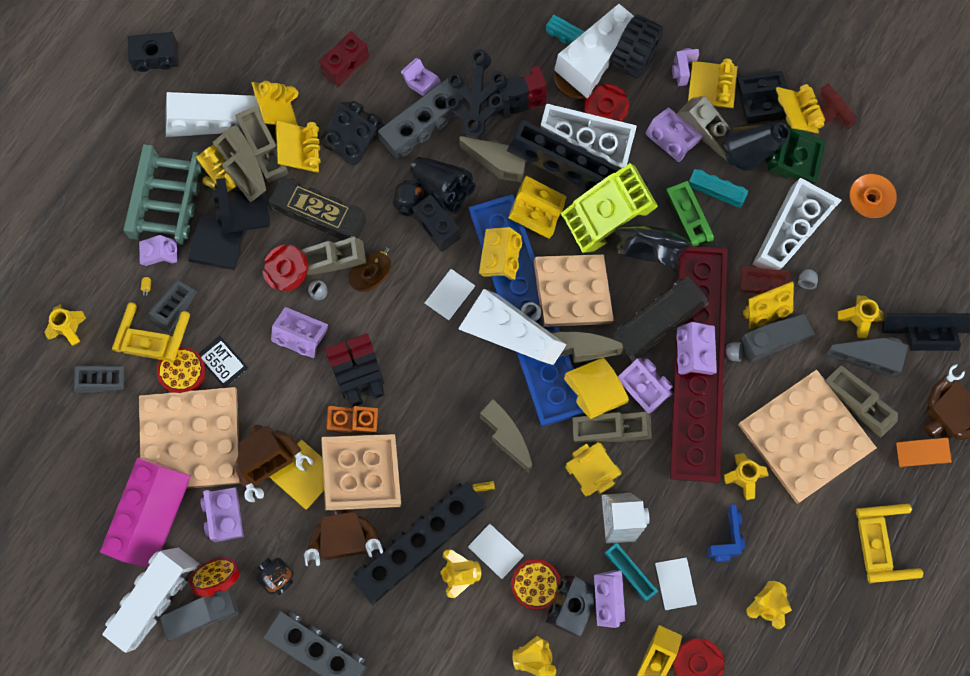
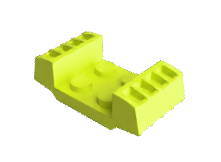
M629 163L573 201V204L564 210L561 215L570 228L582 253L594 252L607 243L605 238L613 233L616 228L623 226L637 215H648L658 206L636 167Z

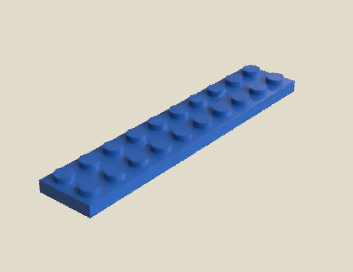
M512 194L468 207L482 250L486 229L510 227L521 235L522 247L519 251V268L516 271L515 280H510L505 276H491L496 294L521 311L525 303L533 302L539 305L533 261L535 257L523 225L508 218L515 200ZM535 309L533 312H531V313L528 314L527 316H528V317H531L534 313L537 312V309ZM540 316V318L535 322L542 326V320ZM559 326L543 327L550 333L560 332ZM516 352L541 427L585 414L576 403L577 394L564 380L565 374L574 370L569 355L558 357L554 365Z

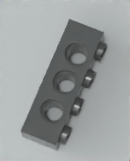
M448 78L378 130L379 140L396 160L401 156H407L415 145L428 140L432 132L436 129H442L453 116H458L455 111H451L448 107L444 109L437 108L440 104L446 105V99L449 96L454 95L461 100V106L466 109L467 100L457 89L452 88L448 84ZM456 100L452 101L451 106L456 104ZM421 118H429V119H430V120L427 121V122H420V121H419ZM404 131L412 132L409 136L401 135Z
M280 611L263 637L321 676H363L368 668L363 665L365 659L354 652L349 656L341 651L344 647L342 644L332 638L329 642L320 637L323 633L311 624L306 628L299 623L302 618L291 611L287 615ZM294 630H300L302 632V639L299 643L293 644L290 640V635ZM321 643L324 648L323 654L320 657L314 658L311 654V648L313 645ZM342 657L345 661V666L341 671L336 672L332 668V662L335 658Z

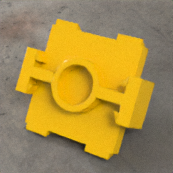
M599 442L590 448L585 444L573 452L572 456L574 459L566 463L565 466L569 474H573L581 485V491L585 497H589L596 491L599 495L603 494L615 485L613 480L622 473L618 466L614 465L605 452L606 449Z

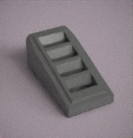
M177 280L148 313L150 322L169 333L178 322L181 312L187 309L197 291ZM179 291L186 296L183 298L176 294V292ZM174 299L175 301L179 302V304L177 305L171 300ZM168 307L173 310L172 313L165 308Z
M74 366V393L124 390V366ZM107 373V384H102V374ZM112 373H117V384H112ZM92 374H97V384H92ZM82 375H87V384H82Z

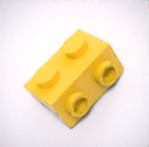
M510 227L486 229L479 274L484 277L505 276L510 280H515L516 271L519 268V251L522 247L521 235Z

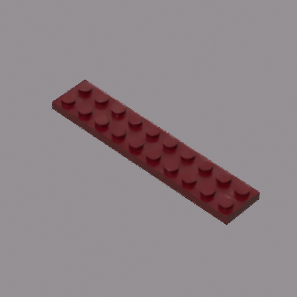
M691 246L681 253L679 260L677 298L681 303L677 300V310L684 316L676 321V324H678L676 326V335L678 327L690 322L715 326L717 373L712 375L695 372L679 374L677 339L675 338L670 480L720 483L728 249Z

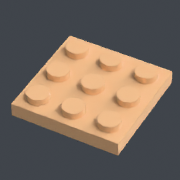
M604 255L535 257L533 261L541 308L542 327L612 324L614 319Z
M395 434L321 438L325 510L400 507L401 496Z

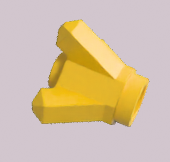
M857 295L856 306L838 311V320H851L857 326L856 333L858 338L865 339L868 336L872 321H884V312L879 309L875 301L868 299L867 296Z
M60 304L53 308L49 316V324L44 333L48 340L56 338L60 334L65 336L72 346L80 342L76 334L78 325L86 317L83 311H68Z
M744 453L736 454L735 461L737 467L734 471L724 475L725 483H736L743 488L746 500L755 499V482L758 478L768 476L767 468L749 460Z
M450 549L444 550L443 558L447 560V564L440 572L444 582L448 584L446 595L450 598H456L470 584L480 580L481 567L477 561L467 560Z
M768 581L763 590L754 597L755 600L746 609L747 614L750 618H757L761 615L762 618L772 621L773 627L781 629L785 626V614L792 611L787 599L786 586L777 581Z
M536 636L525 646L513 651V665L516 670L527 671L536 676L556 675L555 666L550 665L552 663V653L546 640Z

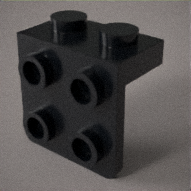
M356 101L340 102L321 137V143L350 164L356 165L360 162L374 135H378V130L384 127L385 124L382 123V119L379 116L364 111V106Z
M225 178L216 179L217 189H212L214 203H219V207H215L217 222L222 221L224 233L267 228L270 226L265 192L250 202L242 191L227 192Z

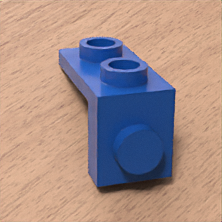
M730 504L727 507L731 544L711 545L707 548L708 559L715 558V562H728L730 557H738L742 554V550L745 549L744 536L739 533L742 515L741 511L737 510L736 504Z

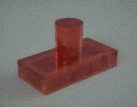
M829 83L823 86L820 95L828 104L827 107L821 110L825 118L824 124L826 125L838 116L848 129L856 124L857 117Z
M744 266L741 268L740 292L760 295L790 283V271Z

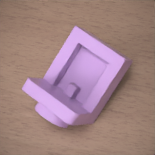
M685 48L676 52L674 65H672L673 78H677L678 86H686L690 77L688 64L698 60L699 49Z
M415 58L401 71L409 88L422 96H425L441 84L439 77L425 69L418 58Z
M158 235L139 242L140 264L148 266L161 261L177 262L176 240Z

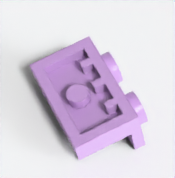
M669 107L652 120L645 133L677 162H680L685 154L698 144L703 137Z
M285 307L272 325L271 341L279 346L294 350L301 355L314 358L317 346L328 330V324Z
M638 358L618 378L626 390L650 414L668 397L674 394L671 389L673 386L664 376L660 377L655 372L656 366L649 359Z
M237 488L213 492L204 490V498H201V508L203 513L206 512L207 522H204L206 537H210V540L213 542L244 537Z
M612 570L595 574L597 626L619 627L620 622L625 621L622 571Z

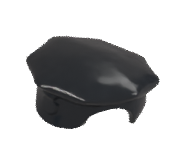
M625 226L615 229L616 238L618 239L616 244L618 254L645 261H658L660 264L675 270L679 269L681 253L691 247L687 239L664 228Z

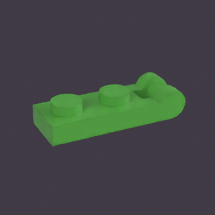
M688 181L666 189L665 193L690 245L698 247L699 243L713 241V233ZM699 227L700 230H701V233L695 235L693 229H696V228Z

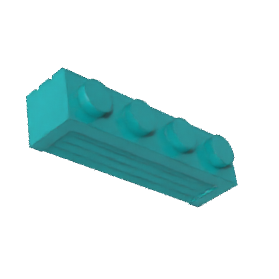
M554 14L546 25L548 35L559 38L562 43L571 44L585 32Z
M694 169L689 180V185L692 189L739 208L742 207L748 194V190L744 187L733 185L730 181L721 180L715 175L706 174L703 170Z
M618 543L614 544L604 553L614 567L622 571V576L644 602H647L658 592Z

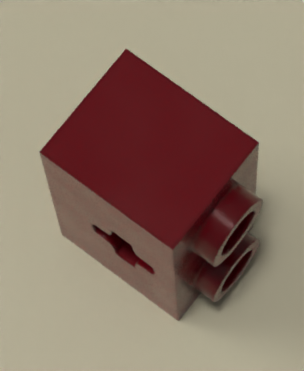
M350 31L319 60L322 74L339 87L369 58L367 44Z

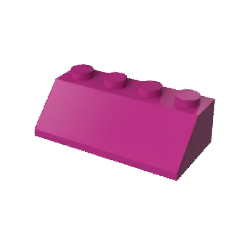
M137 458L100 553L122 562L148 568L150 566L148 562L153 554L157 551H162L191 475L148 458Z

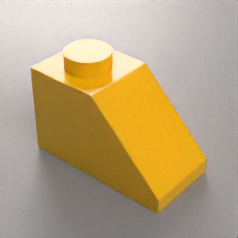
M659 625L649 644L637 676H666L677 656L682 635Z

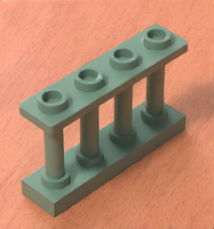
M143 144L123 230L129 239L138 240L140 232L142 233L143 231L175 235L174 238L177 243L184 246L185 239H188L190 236L189 220L195 213L194 198L199 194L200 190L199 175L203 174L204 168L196 159V156L199 155L198 152H193L191 161L159 157L152 145ZM161 166L189 170L187 182L154 178V169ZM153 187L183 191L182 204L150 200L148 197L149 191ZM148 209L180 214L177 226L146 222L143 219L144 213Z

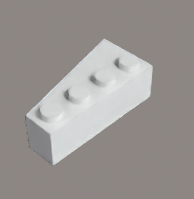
M620 4L615 6L558 54L554 70L588 99L593 88L598 84L601 76L611 64L619 39L634 16Z
M167 92L166 137L221 134L234 125H237L240 131L243 132L235 115L254 106H257L260 112L255 96Z
M546 104L540 128L619 168H623L627 165L637 126Z
M799 178L791 186L753 265L771 275L777 273L841 200Z
M483 289L459 327V330L554 365L566 346L564 342L500 295Z
M632 493L602 494L606 543L635 542L647 527V524H649L648 508H644L643 501Z
M179 547L157 551L153 554L148 562L150 566L146 572H142L134 582L135 588L121 600V608L117 614L114 613L105 624L107 628L102 635L125 653L133 651L139 646L157 623L154 617L160 616L171 605L169 598L174 596L179 590L182 591L188 583L185 578L189 572L195 571L201 566L200 563Z

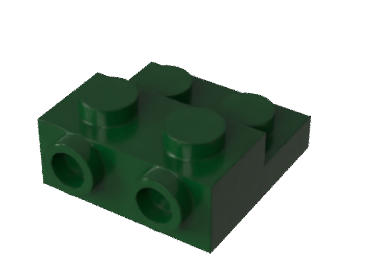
M787 124L790 137L785 144L766 159V163L769 164L768 171L785 179L791 177L796 179L802 178L811 184L817 183L826 141L804 131L793 129Z

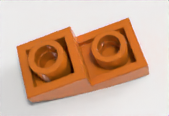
M328 406L326 431L376 433L378 408Z
M948 438L896 443L900 468L952 463Z

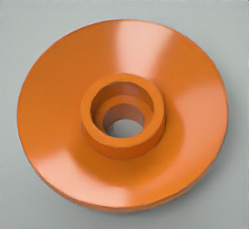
M866 174L859 177L852 184L849 198L851 205L859 214L867 218L876 219L888 215L893 210L897 201V194L892 183L885 177L877 174ZM867 197H873L874 202L869 201Z

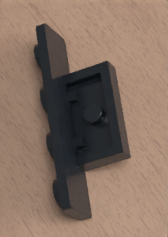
M887 313L883 321L882 332L906 333L910 351H959L961 342L958 333H970V313Z

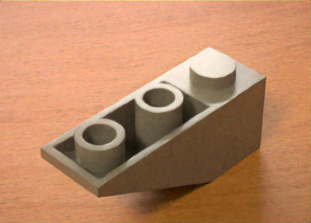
M705 96L691 98L677 115L703 136L701 140L726 160L725 134L731 128Z
M460 136V149L499 179L523 182L527 161L507 152L509 145L502 144L497 140L484 141L479 140L477 137Z

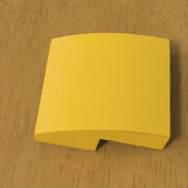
M525 176L508 218L550 239L554 233L558 217L563 211L567 196Z
M605 358L598 359L565 374L564 380L578 396L576 403L589 419L620 407L629 401L622 383Z
M301 439L297 443L301 448L300 452L302 455L310 457L314 465H310L306 459L302 462V467L306 471L300 470L296 466L297 459L293 457L294 462L274 473L269 478L307 510L324 491L322 457Z

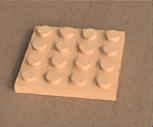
M817 370L738 424L797 504L877 448Z
M236 387L139 396L140 458H148L191 475L186 489L241 484L234 467L239 454Z

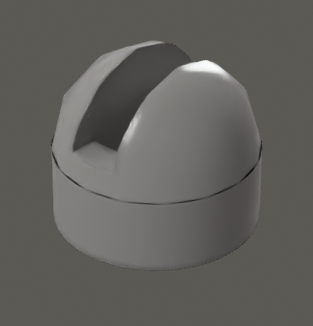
M811 269L802 271L799 275L798 285L808 290L817 287L818 275Z
M315 280L310 283L308 292L312 299L322 300L327 296L328 289L324 282ZM317 285H320L316 293L314 294L313 291L315 290Z
M528 302L521 308V312L526 315L537 309V312L530 317L534 321H537L541 316V308L536 303Z
M740 342L727 344L724 351L726 358L731 361L740 362L743 355V344Z

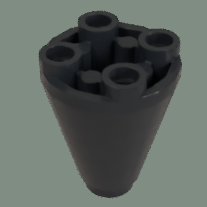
M783 122L739 125L728 130L725 134L726 160L729 164L735 165L743 171L753 170L789 139L790 131L788 126Z
M417 157L411 164L410 172L413 173L414 178L429 195L431 194L446 212L457 213L461 209L466 197L471 195L476 188V184L473 183L472 173L465 168L422 157Z

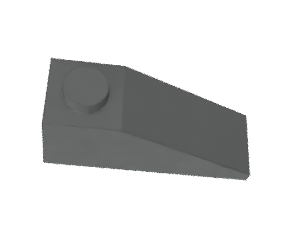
M805 314L746 333L740 340V343L743 344V350L749 362L752 363L815 336V333Z
M892 337L831 345L826 351L825 356L895 378L902 371L908 345Z
M228 589L223 592L221 590L217 591L211 597L199 598L161 616L160 619L166 639L171 641L238 616L240 612L233 591Z

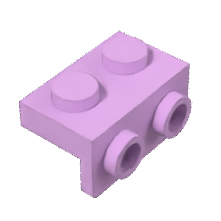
M690 322L678 327L676 335L678 373L687 374L695 372L708 375L717 373L715 326Z

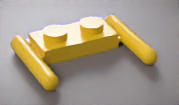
M133 302L128 303L112 350L119 353L123 352L125 354L174 362L190 318V313L187 311L181 312L172 337L166 334L130 329L137 305Z
M910 504L856 509L869 583L923 577L924 572L921 568L893 571L894 567L886 522L883 517L909 514L912 511Z

